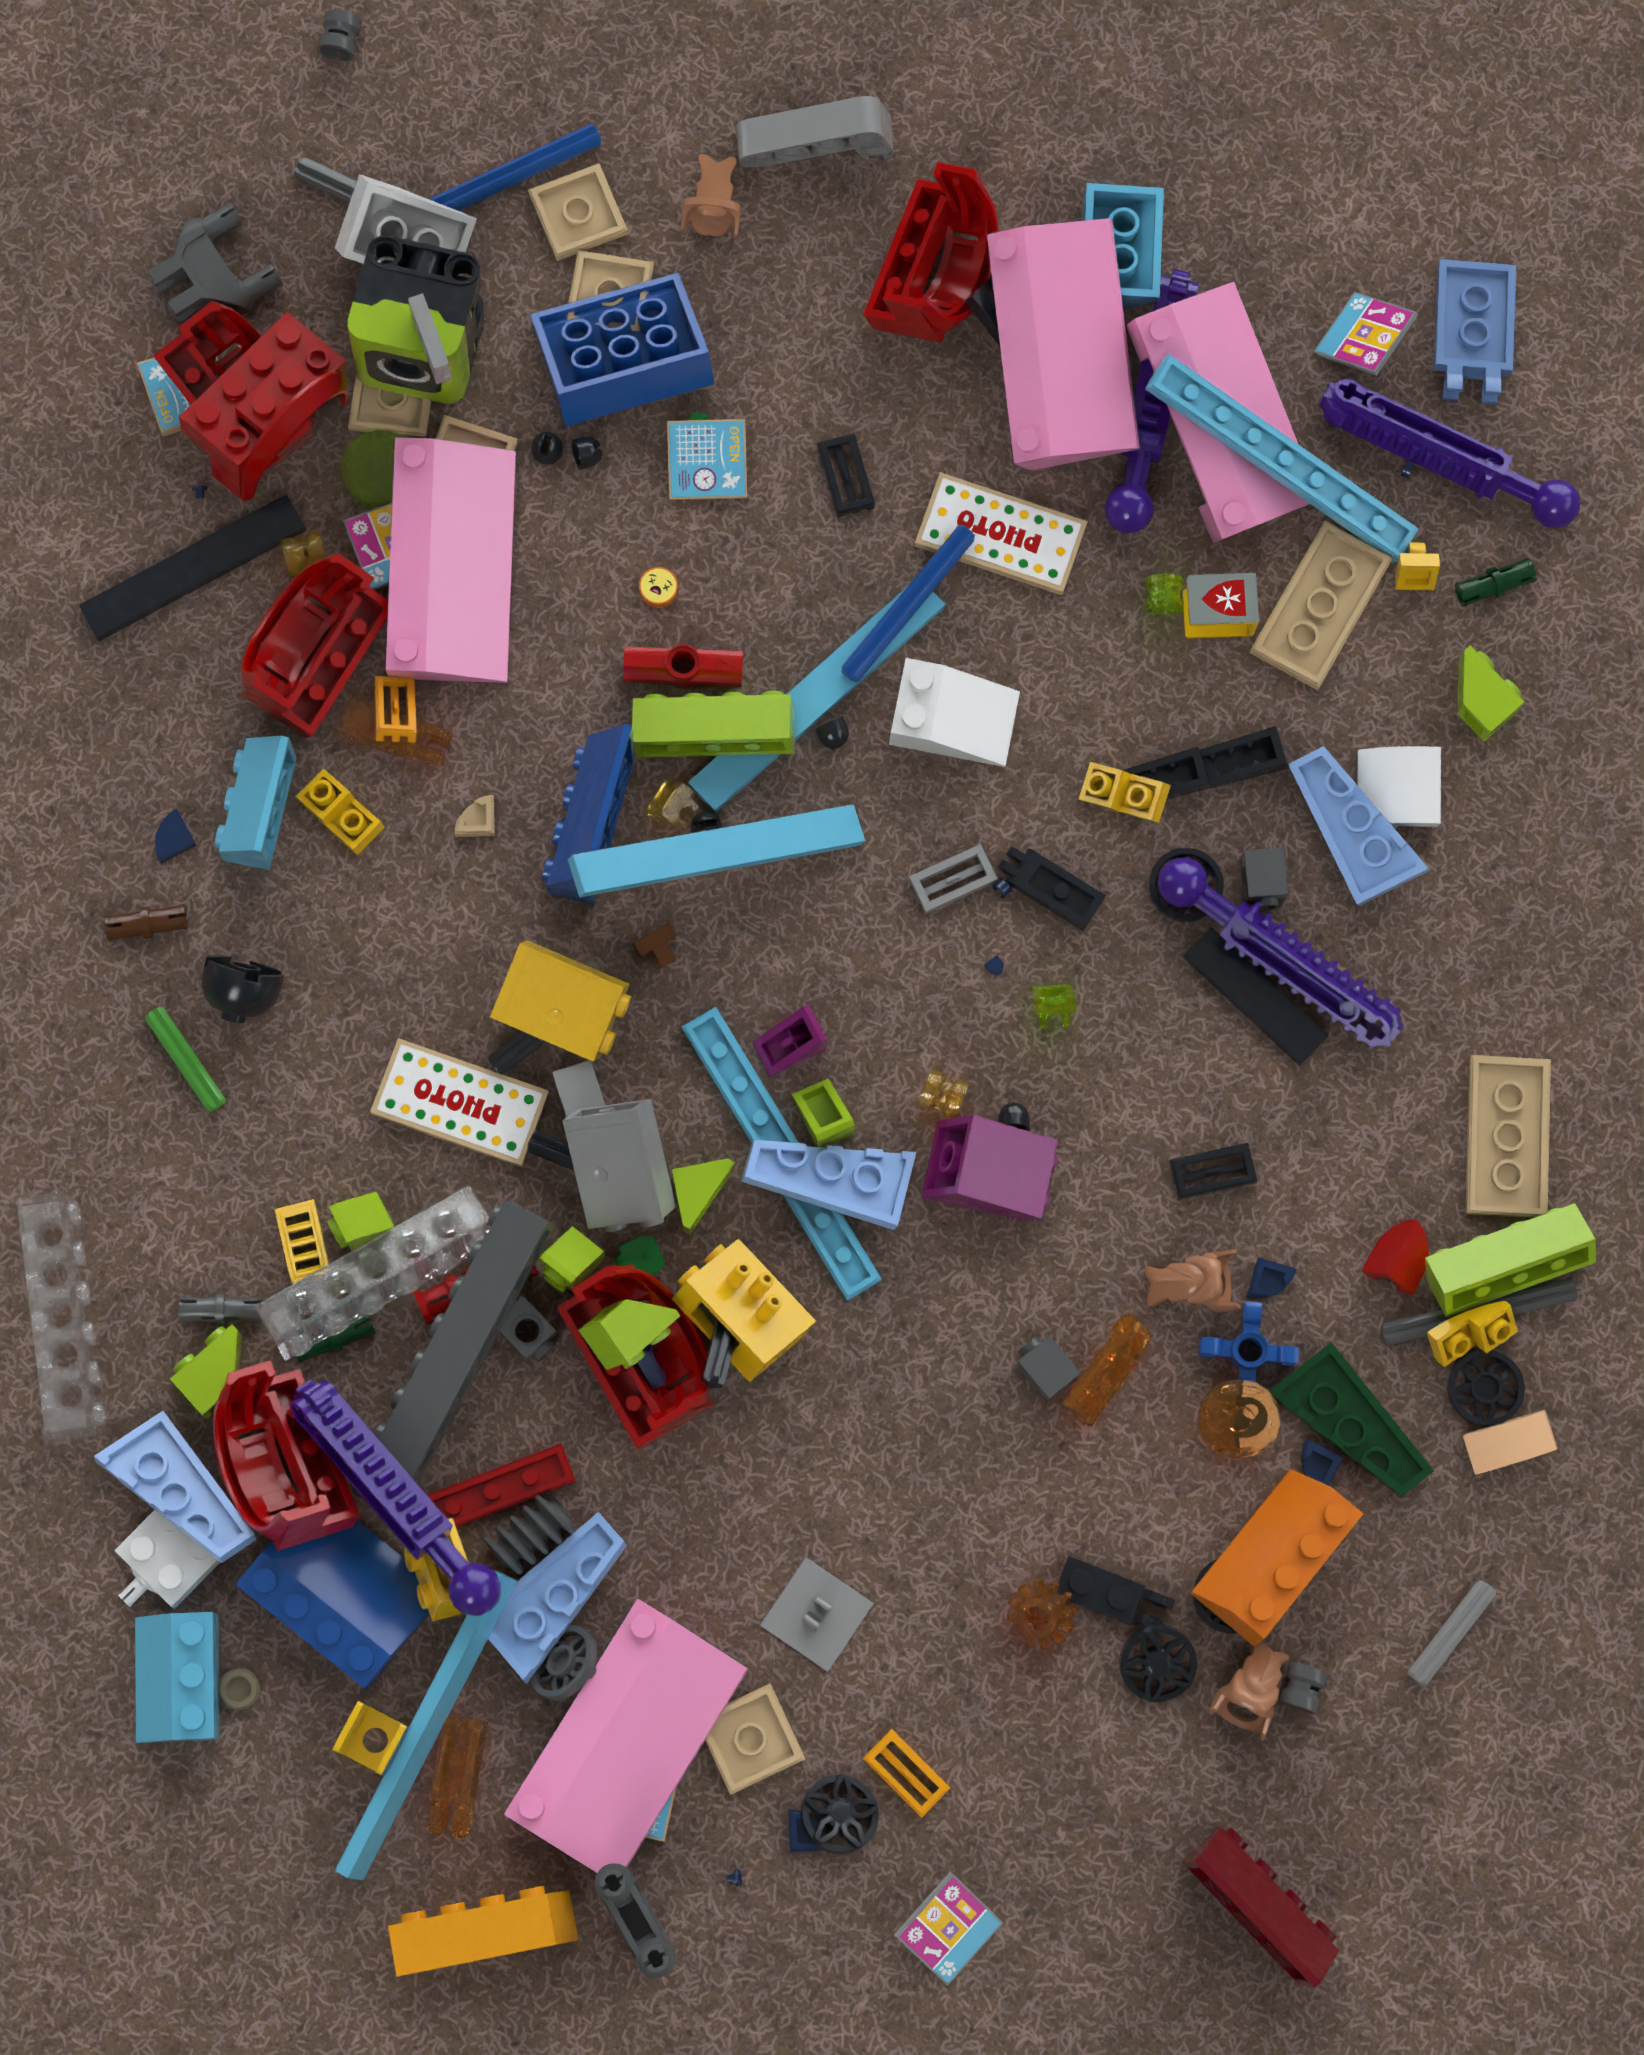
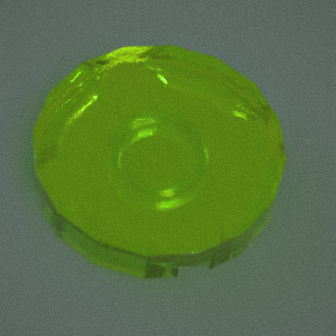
M374 430L361 434L348 445L342 456L341 474L346 489L357 500L369 507H381L392 503L395 437L404 438L392 431Z

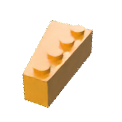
M544 1886L520 1890V1899L505 1902L504 1894L480 1898L481 1907L466 1910L465 1902L441 1906V1915L426 1918L425 1910L400 1915V1924L388 1926L396 1977L577 1941L579 1939L570 1890L545 1894Z

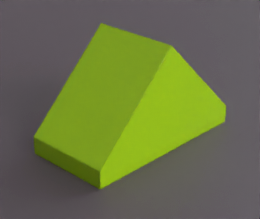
M829 1079L792 1094L815 1147L825 1148L827 1145H832L854 1135L855 1124L853 1118Z
M727 1158L672 1169L684 1232L691 1235L735 1170V1162Z

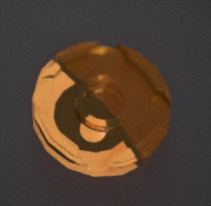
M1237 1379L1223 1382L1210 1389L1200 1403L1198 1424L1201 1437L1206 1444L1208 1443L1214 1448L1215 1452L1222 1456L1240 1459L1259 1454L1263 1451L1264 1447L1275 1440L1280 1426V1416L1277 1402L1266 1388L1256 1382Z

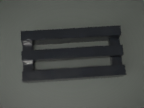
M855 433L818 442L817 448L837 518L849 513L855 514L864 509H874L875 502ZM844 445H849L864 500L857 501L842 450ZM834 448L849 503L844 505L828 454V449Z
M1248 1143L1175 1158L1169 1161L1178 1200L1258 1182ZM1242 1154L1243 1161L1186 1174H1182L1180 1168ZM1246 1169V1176L1185 1188V1182Z

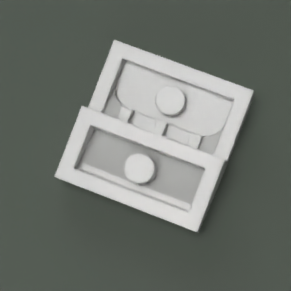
M1381 747L1357 751V785L1395 829L1398 826L1438 827L1441 824V747Z

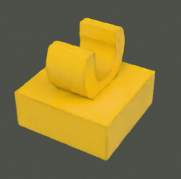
M1409 542V553H1400L1395 573V589L1435 590L1440 569L1439 554H1426L1425 543Z

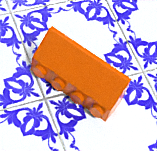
M1290 1469L1190 1594L1251 1645L1256 1646L1265 1639L1362 1517L1363 1513L1332 1487Z

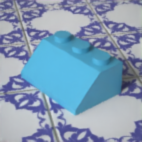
M1087 183L1082 200L1081 221L1112 219L1123 310L1158 301L1160 298L1164 188Z
M289 737L246 738L244 750H237L233 772L238 773L235 787L228 788L224 802V810L228 811L226 824L219 825L215 838V848H219V854L223 861L270 870L297 759Z
M191 1612L135 1617L136 1743L220 1740L218 1614L214 1612Z

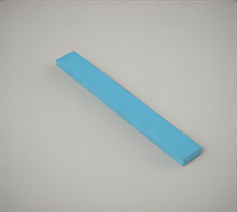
M1170 354L1162 358L1145 388L1147 391L1355 536L1392 556V561L1398 562L1400 553L1407 551L1409 542H1412L1419 528Z
M903 590L787 693L791 694L795 708L794 742L945 608V603L932 592L859 682L855 683L849 680L841 672L843 664L904 592ZM781 754L717 756L688 782V786L716 813Z
M853 804L574 854L568 859L580 898L856 847L863 844L865 838Z
M717 1007L682 1026L684 1034L751 1144L754 1140L799 1143ZM783 1195L846 1301L882 1281V1278L843 1214Z
M495 1571L501 1584L502 1593L499 1602L488 1613L480 1616H466L336 1867V1872L350 1879L364 1880L518 1582L517 1580Z

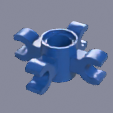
M1246 1301L1243 1304L1241 1334L1234 1341L1211 1337H1202L1199 1340V1357L1229 1359L1231 1364L1238 1369L1235 1401L1241 1380L1255 1382L1256 1369L1263 1363L1295 1367V1364H1298L1299 1347L1269 1345L1265 1337L1259 1333L1262 1315V1303ZM1242 1342L1253 1343L1259 1352L1257 1361L1247 1362L1243 1360L1238 1352L1239 1344Z

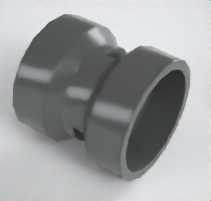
M333 9L326 11L323 21L325 33L319 38L318 53L323 57L336 60L338 49H340L339 61H352L357 47L354 39L360 34L361 19L355 14L344 10Z
M1291 1661L1286 1673L1289 1682L1285 1688L1281 1689L1278 1702L1316 1715L1321 1703L1318 1698L1319 1691L1326 1687L1329 1674Z

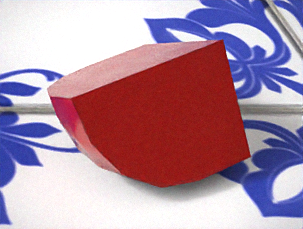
M1416 1219L1405 1220L1391 1227L1379 1239L1361 1272L1378 1282L1380 1277L1388 1278L1397 1285L1396 1291L1414 1295L1426 1269L1425 1257L1429 1256L1428 1240L1424 1229Z

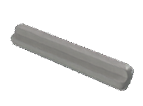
M1480 1580L1474 1584L1408 1670V1675L1416 1683L1422 1686L1429 1683L1496 1596V1591L1488 1583Z

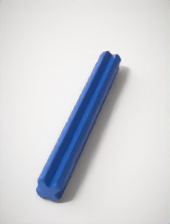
M589 124L429 198V200L459 211L601 144V137L593 124Z
M963 525L956 527L842 666L841 672L849 680L855 683L859 682L971 546L975 538L971 530Z

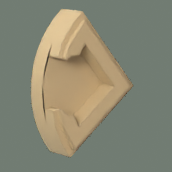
M494 795L476 799L462 812L455 825V837L495 836Z

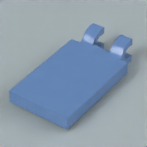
M1447 259L1439 260L1437 269L1433 371L1445 372L1442 400L1458 401L1459 392L1461 393L1463 389L1464 378L1483 380L1481 403L1497 404V396L1501 394V376L1510 377L1513 371L1516 265Z

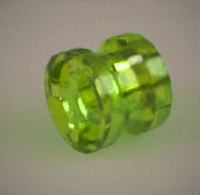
M1169 573L1147 576L1145 578V589L1148 590V598L1145 600V611L1150 614H1177L1182 612L1184 601L1180 598V591L1184 587V578Z

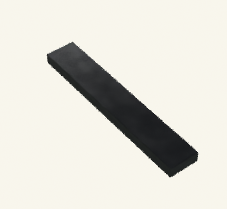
M286 494L83 602L79 607L98 641H101L307 531L306 527Z

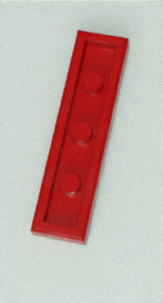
M562 1443L438 1490L427 1496L447 1519L453 1518L457 1529L535 1499L537 1495L548 1494V1488L553 1492L576 1483Z

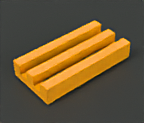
M375 676V740L384 741V736H391L392 742H400V736L407 737V742L415 743L417 733L415 678ZM383 686L390 687L391 725L384 724ZM398 687H406L407 725H400Z
M893 1729L863 1757V1760L921 1818L950 1789ZM891 1741L938 1787L934 1794L886 1747ZM879 1753L927 1800L922 1806L875 1759Z

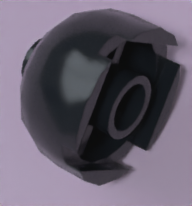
M206 956L202 975L203 994L212 1007L222 1011V1019L234 1023H245L246 1017L261 1016L269 1012L274 1006L280 994L284 978L280 970L253 961H249L250 964L231 961V956Z

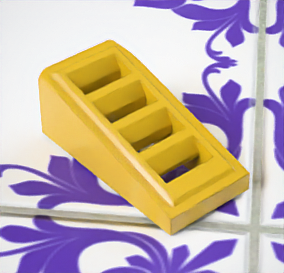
M312 1199L275 1209L292 1286L296 1288L334 1278L315 1200ZM309 1213L310 1220L287 1226L286 1218ZM310 1228L313 1230L314 1235L295 1240L290 1239L291 1233ZM316 1243L317 1250L294 1255V1248ZM319 1258L320 1265L298 1270L297 1263Z

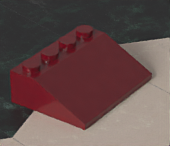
M1217 1827L1182 1863L1298 1985L1316 1988L1323 1980L1339 1952V1949L1332 1943L1337 1937L1321 1920L1314 1924L1303 1913L1307 1906L1291 1889L1284 1893L1273 1880L1277 1877V1874L1261 1858L1256 1862L1253 1861L1244 1851L1248 1844L1233 1828L1230 1827L1225 1831L1222 1827Z

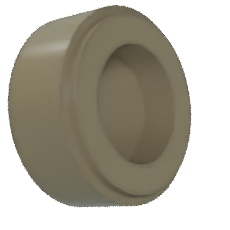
M243 1668L232 1669L225 1673L218 1686V1694L223 1704L238 1711L252 1707L258 1701L261 1693V1685L257 1676Z

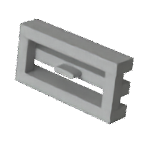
M424 294L408 298L410 314L436 384L451 380L449 362Z
M981 844L909 876V882L913 886L925 914L996 883L998 880ZM975 857L978 858L979 864L923 888L921 882ZM982 871L986 874V876L929 901L928 896Z

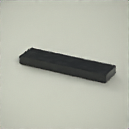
M1211 927L1184 954L1183 958L1300 1066L1328 1035L1244 957H1240L1236 949L1232 947L1226 950L1224 948L1226 940Z

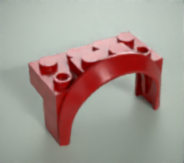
M937 162L933 175L938 182L917 179L863 315L873 329L942 343L946 331L955 329L973 313L964 300L986 279L992 276L987 234L999 232L995 205L977 170ZM958 232L977 236L978 240L956 237L952 234ZM945 241L938 270L931 285L923 295V290L941 245Z
M211 301L180 325L178 329L181 331V334L155 353L153 357L191 405L219 378L217 373L221 376L261 335L234 309ZM232 344H239L215 363V358ZM315 412L284 443L262 476L315 436L312 432L314 429ZM244 420L240 422L256 437L261 436L260 433H258Z
M286 312L179 416L180 430L210 455L211 474L243 502L251 500L255 497L259 480L273 457L290 436L318 408L335 396L339 398L343 407L347 405L349 389L346 376V360L290 313ZM244 420L258 433H260L261 436L256 437L240 422Z
M339 553L317 560L304 568L277 597L253 633L241 662L244 688L240 695L304 738L313 736L388 618V599L369 587L374 577ZM312 597L313 599L318 601L320 604L331 610L332 616L323 611L322 609H320L319 607H317L316 605H314L313 603H311L306 598ZM331 625V629L326 635L325 639L317 649L316 653L310 660L302 675L298 677L299 673L301 672L303 666L305 665L312 651L314 650L322 636L325 634V632Z
M633 1264L606 1266L572 1288L575 1296L557 1307L637 1449L651 1445L714 1405L709 1397L710 1389L701 1380L708 1354L703 1338L693 1321L672 1300L675 1295L654 1276L636 1269ZM625 1299L638 1302L648 1300L650 1301L648 1304L676 1309L680 1317L669 1326L671 1333L665 1339L655 1344L658 1352L654 1356L661 1369H665L666 1384L652 1390L638 1362L627 1369L620 1365L606 1370L579 1332V1329L603 1308ZM690 1374L689 1378L685 1379L684 1381L674 1386L670 1390L667 1389Z
M270 1360L227 1374L214 1410L213 1436L221 1477L234 1507L250 1527L268 1539L273 1540L277 1551L354 1527L360 1513L342 1472L296 1421L290 1410V1403L295 1400L293 1397L296 1394L295 1389L305 1383L301 1370L297 1369L275 1376L276 1372ZM259 1428L267 1430L246 1438L237 1439L240 1434ZM274 1437L278 1440L298 1489V1495L284 1470Z

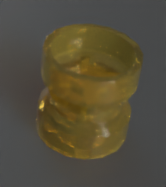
M319 530L307 533L305 538L298 540L293 537L281 539L290 578L296 577L311 563L325 558ZM303 547H307L310 560H306Z
M932 1068L920 1096L918 1106L928 1110L936 1108L942 1111L943 1116L956 1118L970 1083L961 1079L952 1081L946 1078L944 1072ZM945 1089L942 1098H939L941 1090Z

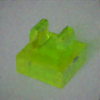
M1072 985L1032 986V1003L1042 1029L1048 1028L1047 1019L1053 1013L1061 1015L1063 1028L1069 1027V1012H1076V998Z

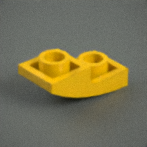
M1090 762L1079 800L1159 823L1171 785Z
M324 768L296 795V798L356 855L385 828L377 817L359 803L351 792Z
M1507 1301L1483 1305L1456 1315L1429 1330L1427 1335L1435 1359L1445 1368L1475 1346H1478L1487 1354L1516 1334L1518 1329L1511 1305Z

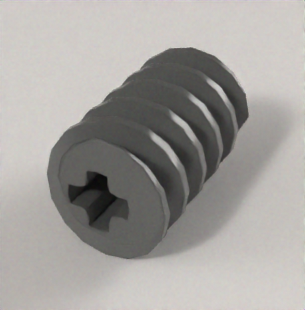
M549 1488L550 1501L545 1500L539 1495L535 1497L538 1509L536 1512L525 1505L521 1508L525 1519L523 1522L512 1515L508 1518L511 1527L510 1532L499 1525L495 1528L498 1537L497 1542L487 1536L482 1538L506 1570L511 1569L517 1574H522L523 1568L520 1561L522 1558L531 1564L537 1562L533 1549L536 1548L544 1554H548L550 1550L546 1539L550 1538L560 1544L563 1542L560 1533L561 1528L571 1534L576 1532L572 1518Z

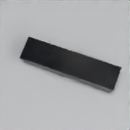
M1274 726L1203 749H1199L1197 746L1124 769L1123 771L1171 785L1166 799L1168 800L1289 769L1279 732L1277 727Z

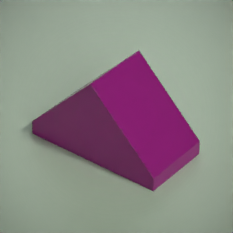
M809 1005L803 1006L753 1041L769 1077L825 1052L827 1043Z

